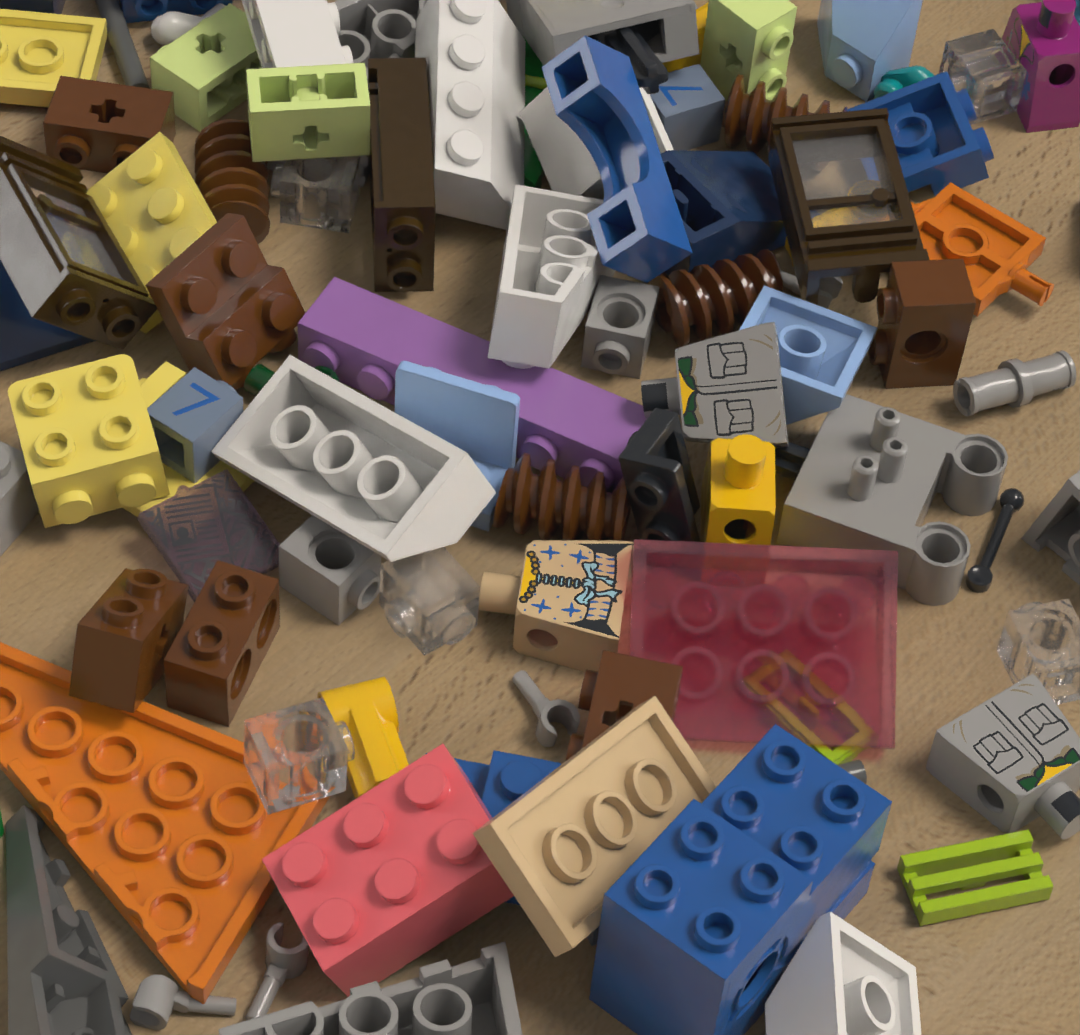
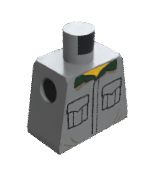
M775 322L759 324L675 349L677 377L641 381L645 418H648L655 408L678 412V415H681L683 437L686 441L710 443V441L717 438L733 439L738 435L749 434L760 438L762 441L770 442L775 448L789 447L778 335Z
M1034 674L1029 675L936 730L926 769L932 776L999 830L1013 833L1041 816L1061 839H1068L1080 831V798L1076 795V792L1080 789V738Z

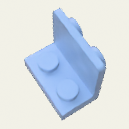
M401 361L395 373L394 412L469 454L496 491L494 497L471 525L489 531L493 524L495 506L505 472L508 468H514L520 397L515 393L502 390L493 385L478 383L442 372L433 367Z

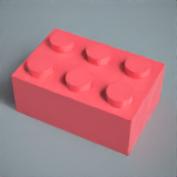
M443 743L262 859L322 971L347 997L350 996V988L374 981L381 982L514 896L472 834L491 820L492 816L467 775Z

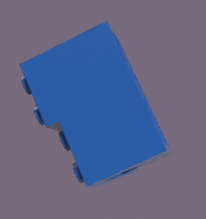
M775 724L702 803L693 799L604 894L589 1000L637 1035H745L764 1013L765 1002L817 918L825 913L832 912L844 920L867 893L875 866L871 859L879 851L892 801Z

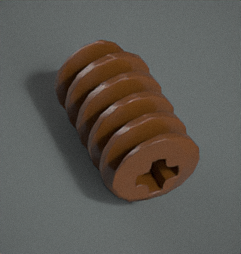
M738 74L731 87L722 120L726 145L736 147L746 136L748 152L757 154L767 143L769 155L772 118L830 113V101L824 100L815 113H810L807 94L802 93L794 106L790 107L787 106L786 88L781 87L772 100H767L766 83L759 80L752 92L747 94L744 91V75ZM845 107L842 112H846L847 107ZM829 163L812 164V171L821 174Z
M236 119L212 122L202 129L195 140V183L217 222L227 213L244 215L259 244L269 234L270 219L268 217L270 209L268 201L269 186L267 184L269 176L268 161L252 162L248 122Z
M769 249L760 250L755 256L752 254L738 255L734 261L730 259L717 260L712 267L707 264L696 265L690 273L686 270L672 271L668 279L663 275H658L650 281V285L659 287L656 320L666 333L671 332L674 341L679 347L689 344L690 327H693L698 339L703 341L710 339L712 336V322H715L721 335L734 331L735 316L740 326H742L764 285L783 292L780 267L775 255Z
M523 453L514 468H508L505 472L495 506L493 527L500 529L510 514H513L514 530L517 534L524 535L534 521L537 520L539 538L542 540H550L559 526H562L564 540H579L583 533L587 532L588 540H608L611 538L612 540L624 541L631 504L623 477L612 493L606 492L604 472L597 471L586 487L581 485L579 466L573 465L564 479L558 480L556 479L555 460L548 459L540 472L534 474L531 469L530 454Z

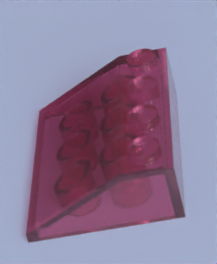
M634 539L630 566L628 655L683 666L681 688L673 723L685 740L757 744L776 724L806 745L894 749L898 551Z

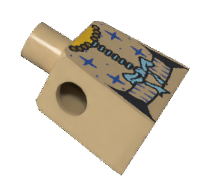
M534 540L527 544L522 576L483 572L478 610L515 615L513 649L519 654L583 672L586 669L598 671L603 650L618 653L633 542L619 540Z

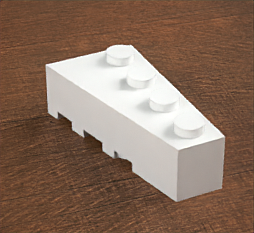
M515 184L503 248L488 358L501 360L508 366L520 369L534 366L549 369L590 310L600 276L612 277L616 270L602 265L587 214L601 205L604 200Z

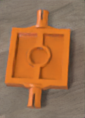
M951 182L935 197L917 204L911 202L923 248L927 249L929 260H964L976 301L975 316L978 317L999 295L1013 289L1036 302L1039 306H1042L1049 299L1054 289V284L1048 283L1026 270L1042 254L1046 240L1044 236Z

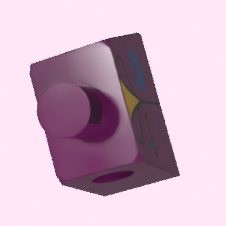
M1042 0V2L1020 4L1012 9L995 55L994 64L1026 133L1079 127L1080 26L1074 16L1076 9L1075 0Z

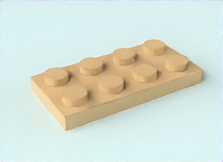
M653 696L636 706L472 834L553 955L557 957L573 949L600 926L604 894L693 799L702 803L716 788V785L657 697Z

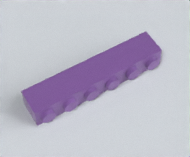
M337 277L330 281L298 322V359L314 368L319 365L332 369L337 374L339 382L360 390L376 400H383L395 405V373L401 361L433 367L448 374L485 385H493L502 390L517 394L520 397L516 458L520 459L523 453L530 454L531 466L539 470L542 469L548 459L555 460L556 475L563 478L573 465L579 466L582 486L587 487L597 471L604 472L606 492L612 493L623 477L618 457L627 446L631 435L638 431L647 420L644 416L643 406L551 367L548 369L534 366L520 369L508 366L501 360L488 358L489 341Z

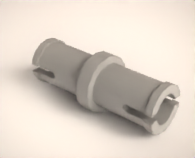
M1063 350L1026 362L1017 358L1003 361L997 370L956 380L953 386L955 404L958 410L965 416L974 415L979 411L1005 404L1012 408L1029 404L1034 396L1074 386L1076 382V367L1072 357Z

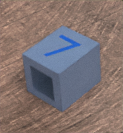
M700 64L668 72V81L659 84V92L650 94L673 149L687 151L719 141L725 98Z
M195 367L147 408L162 463L193 483L201 479L220 461L211 451L244 412L243 397L231 385L221 380L216 381Z

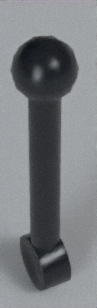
M1016 488L1006 489L1000 495L1002 509L980 562L968 570L966 585L973 592L983 593L991 586L993 574L990 568L1013 513L1019 511L1024 505V496Z

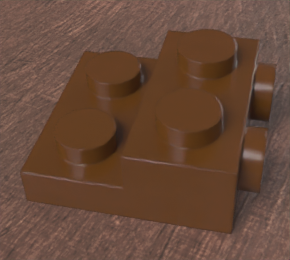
M227 213L145 285L189 371L195 367L216 381L221 380L228 383L234 389L244 387L245 379L251 369L267 353L280 352L295 342L297 334L294 328L298 326V322L305 314L285 269L267 264L244 215Z

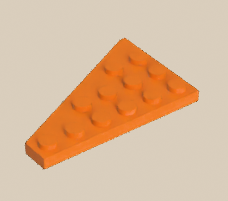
M0 642V769L191 998L205 1004L276 887L262 859L312 827L331 796L332 779L145 701H142L135 712L131 713L69 696L72 671Z

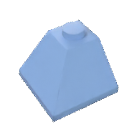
M821 0L817 28L825 76L865 102L874 98L873 91L881 82V78L889 70L909 67L923 0Z
M764 285L739 330L763 323L775 322L778 335L786 424L788 425L839 408L875 337L877 327Z

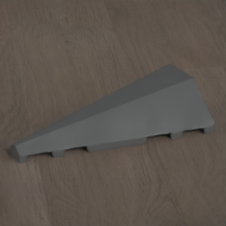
M23 805L6 822L8 1035H132L121 1010L129 999L88 911L77 910L75 912L63 886L71 877V874L64 860H50L39 836V832L46 823L35 810Z

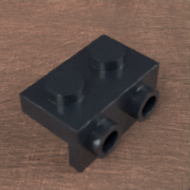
M655 408L641 428L631 435L627 446L618 457L643 551L664 558L669 557L696 563L703 553L694 518L695 513L700 508V503L678 412Z

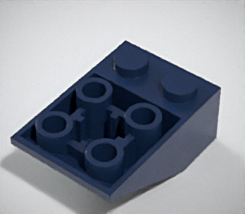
M668 150L661 153L693 252L664 271L668 276L672 271L686 270L690 273L696 265L707 264L712 267L717 260L730 259L734 261L738 255L752 254L755 256L760 250L769 249L773 251L785 245L786 232L771 169L754 152ZM809 210L812 220L820 217L814 210Z

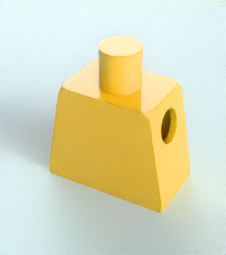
M749 434L738 435L733 439L717 438L710 441L701 486L700 542L703 553L700 556V584L764 588L776 508L775 446L770 442L762 441L760 438ZM744 519L743 530H746L745 539L731 538L725 533V526L730 521Z

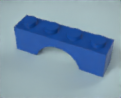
M585 35L543 65L542 71L556 115L584 143L593 157L602 179L604 201L587 214L602 265L648 283L693 252L630 58Z

